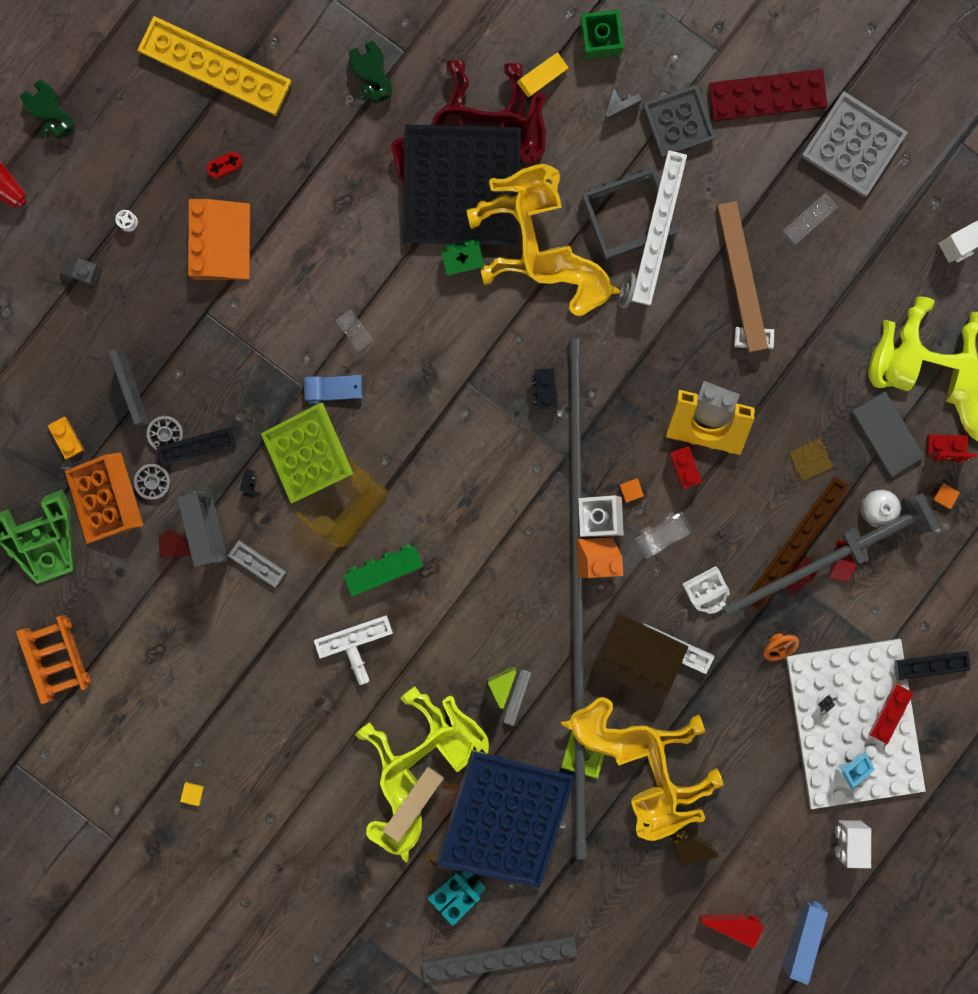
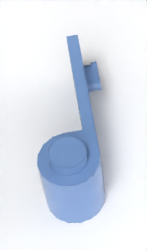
M362 375L303 378L304 401L308 402V405H317L320 401L363 398Z

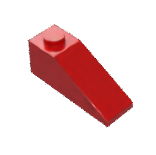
M745 914L699 916L701 924L752 948H755L764 929L760 919L752 914L749 916Z

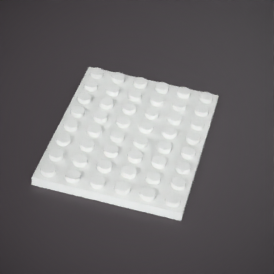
M901 639L786 656L811 809L926 792L911 700L888 745L868 735L894 683L909 690L908 679H896L894 660L904 659ZM830 695L832 698H836L834 701L836 705L830 711L826 712L824 710L820 712L821 708L818 704L825 697ZM867 753L875 770L856 787L850 789L839 765L850 763L859 754Z

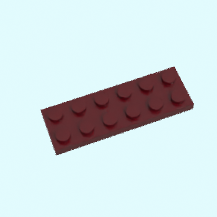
M823 69L709 83L713 122L825 109L828 106Z

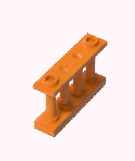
M66 615L56 617L57 624L34 632L30 631V628L16 631L41 705L54 700L53 696L55 693L77 685H80L81 690L90 687L91 679L84 670L71 632L72 624L70 619L66 618ZM61 630L64 642L41 650L36 648V639ZM64 649L68 650L70 660L48 668L43 667L42 657ZM74 667L77 678L54 686L49 685L48 675Z

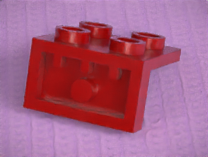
M927 435V458H933V461L945 462L952 459V462L971 461V458L977 457V453H967L968 436Z

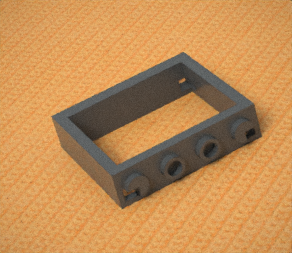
M643 168L638 171V174L633 176L626 174L620 177L619 181H607L602 184V187L597 189L591 187L582 194L581 199L604 262L644 248L647 236L607 250L590 201L647 180L650 181L656 198L660 181L655 168ZM673 217L667 239L675 237L678 233Z
M198 490L182 492L183 496H179L177 499L194 567L209 566L229 561L213 495L207 494L206 491Z

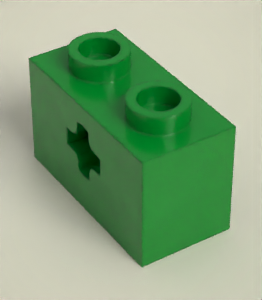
M474 239L466 240L463 242V245L456 246V244L446 245L445 249H442L441 255L447 275L484 267V259L479 241H474ZM463 252V255H467L465 260L459 257L460 253Z

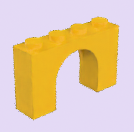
M679 390L667 424L666 437L741 455L754 421L755 408L736 403L730 420L726 425L717 429H706L699 426L693 419L697 407L698 394Z

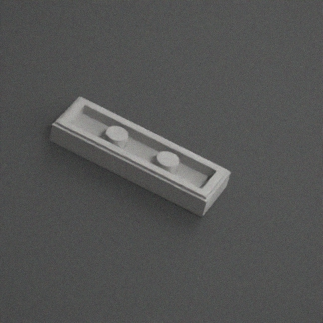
M238 540L228 557L274 588H277L287 573L240 540Z

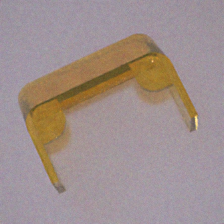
M347 455L348 462L357 469L351 478V483L359 493L338 518L333 521L328 516H319L313 522L303 512L297 511L295 513L315 532L337 547L347 546L388 496L387 489Z

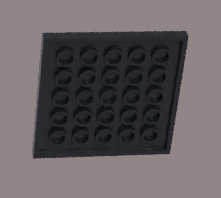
M405 124L403 243L463 244L466 240L474 239V241H479L480 245L517 246L518 220L513 214L506 212L492 214L483 219L479 227L471 229L466 210L476 208L480 201H492L501 194H507L512 197L518 194V192L491 191L489 180L491 178L506 179L520 171L521 128Z

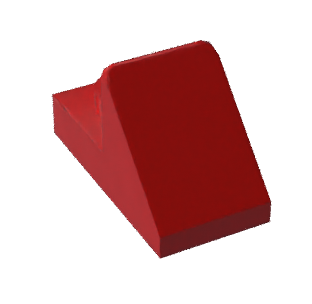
M837 540L834 551L846 546L845 542ZM851 554L831 564L830 578L849 581L857 564L853 563L854 560Z

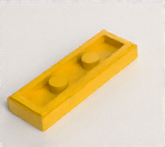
M557 52L519 79L517 83L529 98L565 72L569 67Z

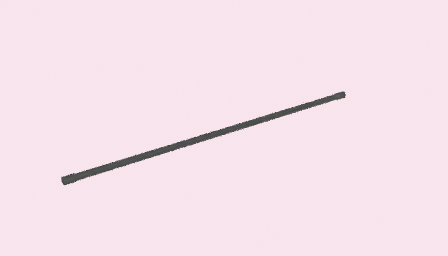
M570 338L574 711L576 712L584 708L583 578H578L576 539H582L580 537L578 499L582 498L581 339ZM575 738V859H587L585 746L580 744Z

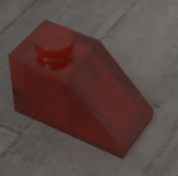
M165 530L164 534L159 535L160 558L191 556L187 537L182 533L176 534V530Z

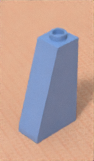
M805 901L782 963V967L789 978L807 985L810 981L828 912L823 908L824 905L816 901H812V903Z

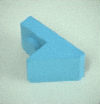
M867 753L859 754L850 763L839 765L850 789L856 787L875 770Z

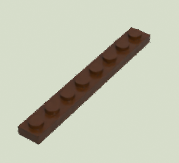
M836 477L832 479L747 595L789 574L852 489L850 485ZM773 594L751 604V606L761 611Z

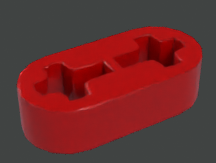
M236 152L227 153L210 161L207 165V172L214 179L223 178L241 169L243 165L242 158ZM233 157L235 158V160H237V165L233 166L232 164H228L231 162V158ZM215 165L219 168V173L217 174L213 171V166Z

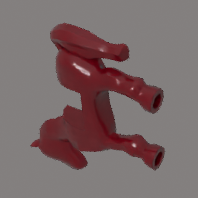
M459 60L447 61V70L453 77L454 90L448 104L434 115L431 125L521 128L520 159L529 164L536 163L542 157L546 146V127L542 116V106L546 96L543 93H534L529 113L526 119L523 118V112L527 109L528 102L525 93L517 83L519 79L524 77L522 75L523 65L518 63L504 64V73L509 78L512 87L510 104L505 110L486 112L462 105L465 92L469 87V79L464 73L466 62ZM399 137L392 143L391 150L395 160L397 176L403 183L402 194H404V138ZM529 148V153L524 154L526 150Z

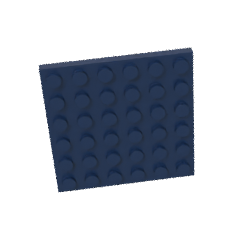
M471 750L435 864L444 868L540 887L575 776Z

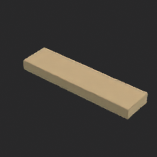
M428 766L385 826L383 832L399 842L444 777Z

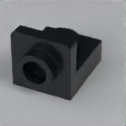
M246 468L239 490L244 492L243 496L254 499L255 495L260 496L261 492L251 490V486H255L257 480L256 471Z

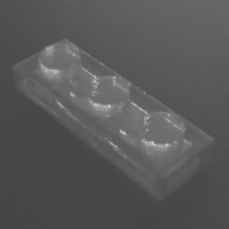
M825 193L788 225L782 233L795 246L836 210L838 206Z

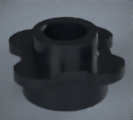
M830 695L825 697L818 704L821 708L820 712L824 710L826 712L830 711L836 705L834 703L836 698H832Z

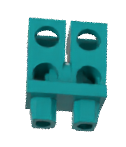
M455 870L453 874L428 894L427 899L438 911L441 910V914L452 926L481 899L480 895L486 888V885L480 879L473 885L467 881L474 875L473 873Z

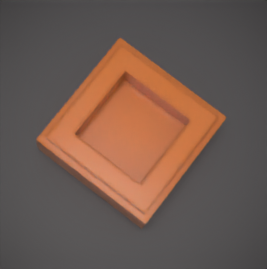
M638 478L619 485L625 503L644 496Z
M941 483L932 500L947 509H951L960 492Z

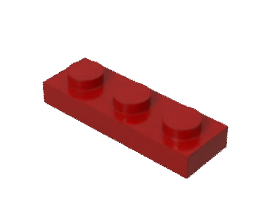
M894 683L868 735L888 745L914 693Z

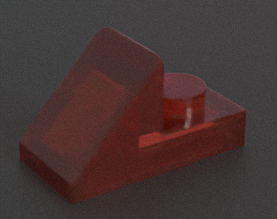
M804 555L789 574L812 563V561ZM818 571L784 588L792 596H795L807 582H812Z

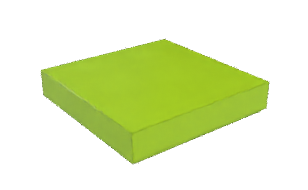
M571 730L561 768L575 772V737ZM585 747L586 776L598 779L605 756L604 753H598Z

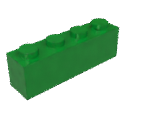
M409 543L400 547V552L393 554L390 551L383 554V559L375 561V558L364 562L365 566L358 569L357 566L347 569V574L343 576L351 596L353 597L424 567L416 546L411 547Z

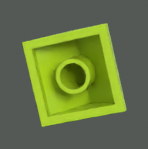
M514 667L488 678V684L499 707L504 709L516 675V668Z

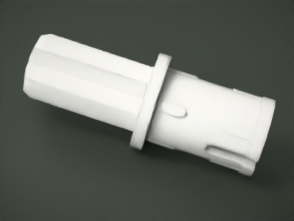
M357 646L345 650L352 665L350 668H353L359 685L368 683L369 677L364 667L365 662H362Z

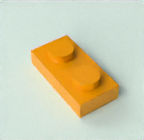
M62 417L48 425L65 459L68 460L84 451L67 417Z

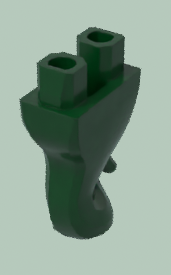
M370 41L365 44L366 54L360 55L358 48L351 49L348 53L354 75L363 82L381 88L376 91L371 85H365L361 90L362 100L366 98V93H368L370 100L376 104L384 102L392 96V85L383 72L385 62L381 48H378L374 41Z
M42 79L38 80L34 84V87L38 90L34 96L28 90L20 95L24 103L22 105L37 120L61 122L58 126L46 123L42 131L45 139L49 138L48 132L57 139H63L69 136L75 129L74 121L67 112L60 108L57 92Z

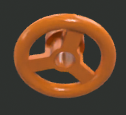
M773 635L769 639V644L764 649V658L769 661H778L786 658V656H790L797 650L799 639L794 635ZM793 643V645L791 646V648H789L787 651H785V650L787 649V647ZM770 652L779 653L778 655H769Z

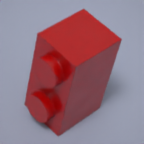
M689 446L668 453L681 489L702 482Z

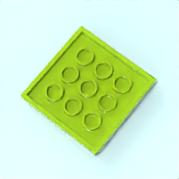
M319 403L261 433L291 504L353 475V471L323 403Z

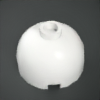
M871 491L861 502V515L869 525L879 528L899 518L901 504L896 495L890 491Z

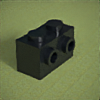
M554 368L535 370L534 375H531L532 387H536V394H533L534 406L538 405V410L557 408Z

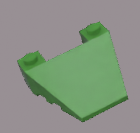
M63 489L44 496L41 505L46 516L16 526L9 509L0 512V545L37 584L74 570L71 506Z

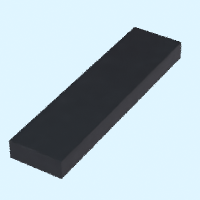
M232 427L157 446L156 449L162 466L233 447L237 444Z
M969 651L894 660L897 680L971 671Z

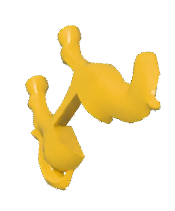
M539 164L522 169L506 179L491 178L489 180L491 191L518 192V194L513 197L501 194L492 201H480L476 208L466 210L470 228L479 227L483 219L495 213L506 212L513 214L521 225L523 253L521 259L498 257L490 265L481 267L484 286L491 284L495 276L505 271H516L526 274L538 283L553 284L567 282L577 284V293L569 303L570 312L577 316H582L597 306L602 305L612 294L621 293L618 288L610 284L608 275L598 264L573 254L570 246H562L539 252L531 215L562 208L557 192L560 174L557 169L550 165ZM550 179L552 181V184L546 182V180Z
M600 697L585 708L573 713L569 721L560 723L562 726L573 731L574 737L580 744L589 750L614 757L618 765L645 756L648 757L658 786L638 793L631 800L632 807L637 816L636 833L645 840L656 841L674 834L691 822H704L705 815L703 810L675 812L676 806L678 804L690 805L703 796L712 795L714 789L724 786L717 768L709 771L706 778L693 786H676L669 779L664 752L665 745L669 743L688 744L692 742L696 735L705 733V728L699 715L692 717L689 724L676 731L658 730L646 725L629 726L623 729H607L606 723L613 710V703L607 698Z

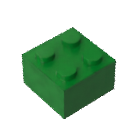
M620 10L581 14L580 28L584 59L622 55L624 43Z

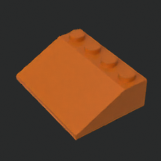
M189 199L188 276L191 279L250 280L249 203L212 199Z
M122 453L105 454L65 471L86 544L143 526Z

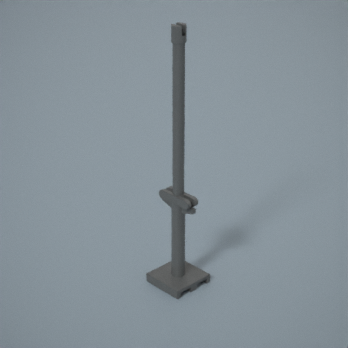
M923 493L912 496L908 495L902 498L909 513L862 537L852 527L849 528L848 531L842 533L846 546L737 601L723 606L724 614L726 617H729L741 609L850 554L855 563L869 561L868 546L915 523L919 533L933 532L940 527Z

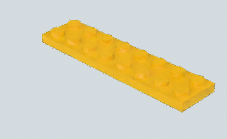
M153 16L138 48L139 53L274 116H277L292 84V80L155 16Z

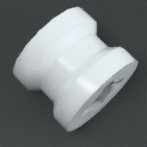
M121 210L116 215V223L124 231L131 232L137 228L138 219L129 210Z

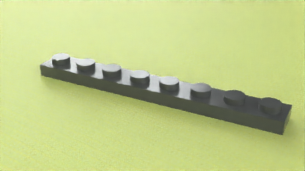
M574 935L426 960L422 961L426 983L577 957Z

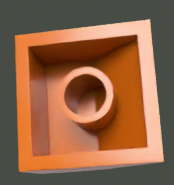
M613 537L576 539L578 578L623 576L622 555Z

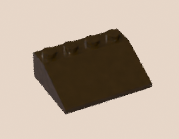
M618 613L594 660L593 670L663 703L678 673L688 646Z

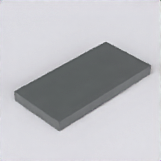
M116 349L109 351L133 423L141 427L149 426L150 422L126 354Z
M886 391L851 411L890 477L925 457Z

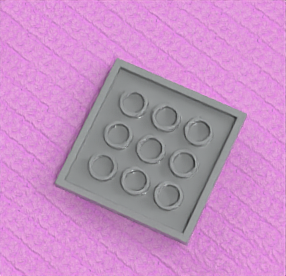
M843 91L801 157L865 198L908 132Z

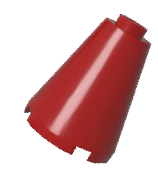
M0 160V201L14 209L16 207L21 208L27 202L25 198L27 194Z

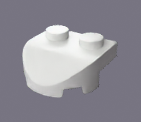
M717 566L682 584L696 609L708 614L720 611L726 605L727 596L730 595L729 588L725 584Z

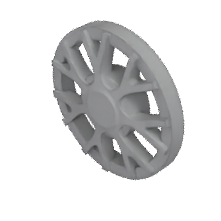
M629 272L624 278L620 289L621 293L619 294L620 308L625 309L629 306L630 301H632L636 287V275Z
M157 417L147 428L148 442L156 449L157 446L155 444L158 443V446H160L161 441L169 444L168 441L171 439L175 442L177 441L176 439H179L178 441L183 440V428L172 417ZM165 419L166 426L161 427L159 420ZM172 421L176 423L173 429L168 427ZM153 425L159 428L157 432L151 430ZM173 431H180V437H174ZM157 435L159 440L153 443L151 437Z
M144 465L135 474L134 486L137 493L143 498L150 500L159 499L170 488L169 473L160 465ZM150 467H155V474H150ZM142 471L147 474L145 479L140 476ZM163 471L165 476L160 479L157 475ZM144 481L145 486L139 488L138 482ZM161 481L167 482L166 488L160 486ZM147 488L151 489L149 496L144 494ZM159 488L161 494L156 496L154 489Z

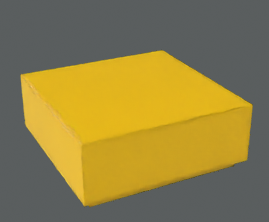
M185 782L180 802L200 806L205 786Z

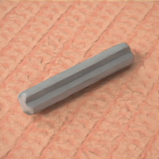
M527 670L520 671L504 719V723L507 725H515L531 677V672Z

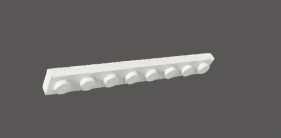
M669 150L667 152L631 302L651 305L687 158L686 154Z

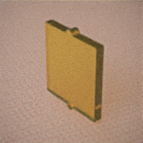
M820 438L789 452L795 464L794 468H797L802 481L833 467L828 456L829 452L825 450Z

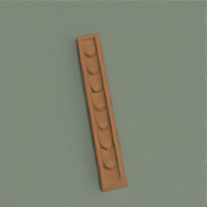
M737 201L719 204L717 209L748 353L767 350V339Z

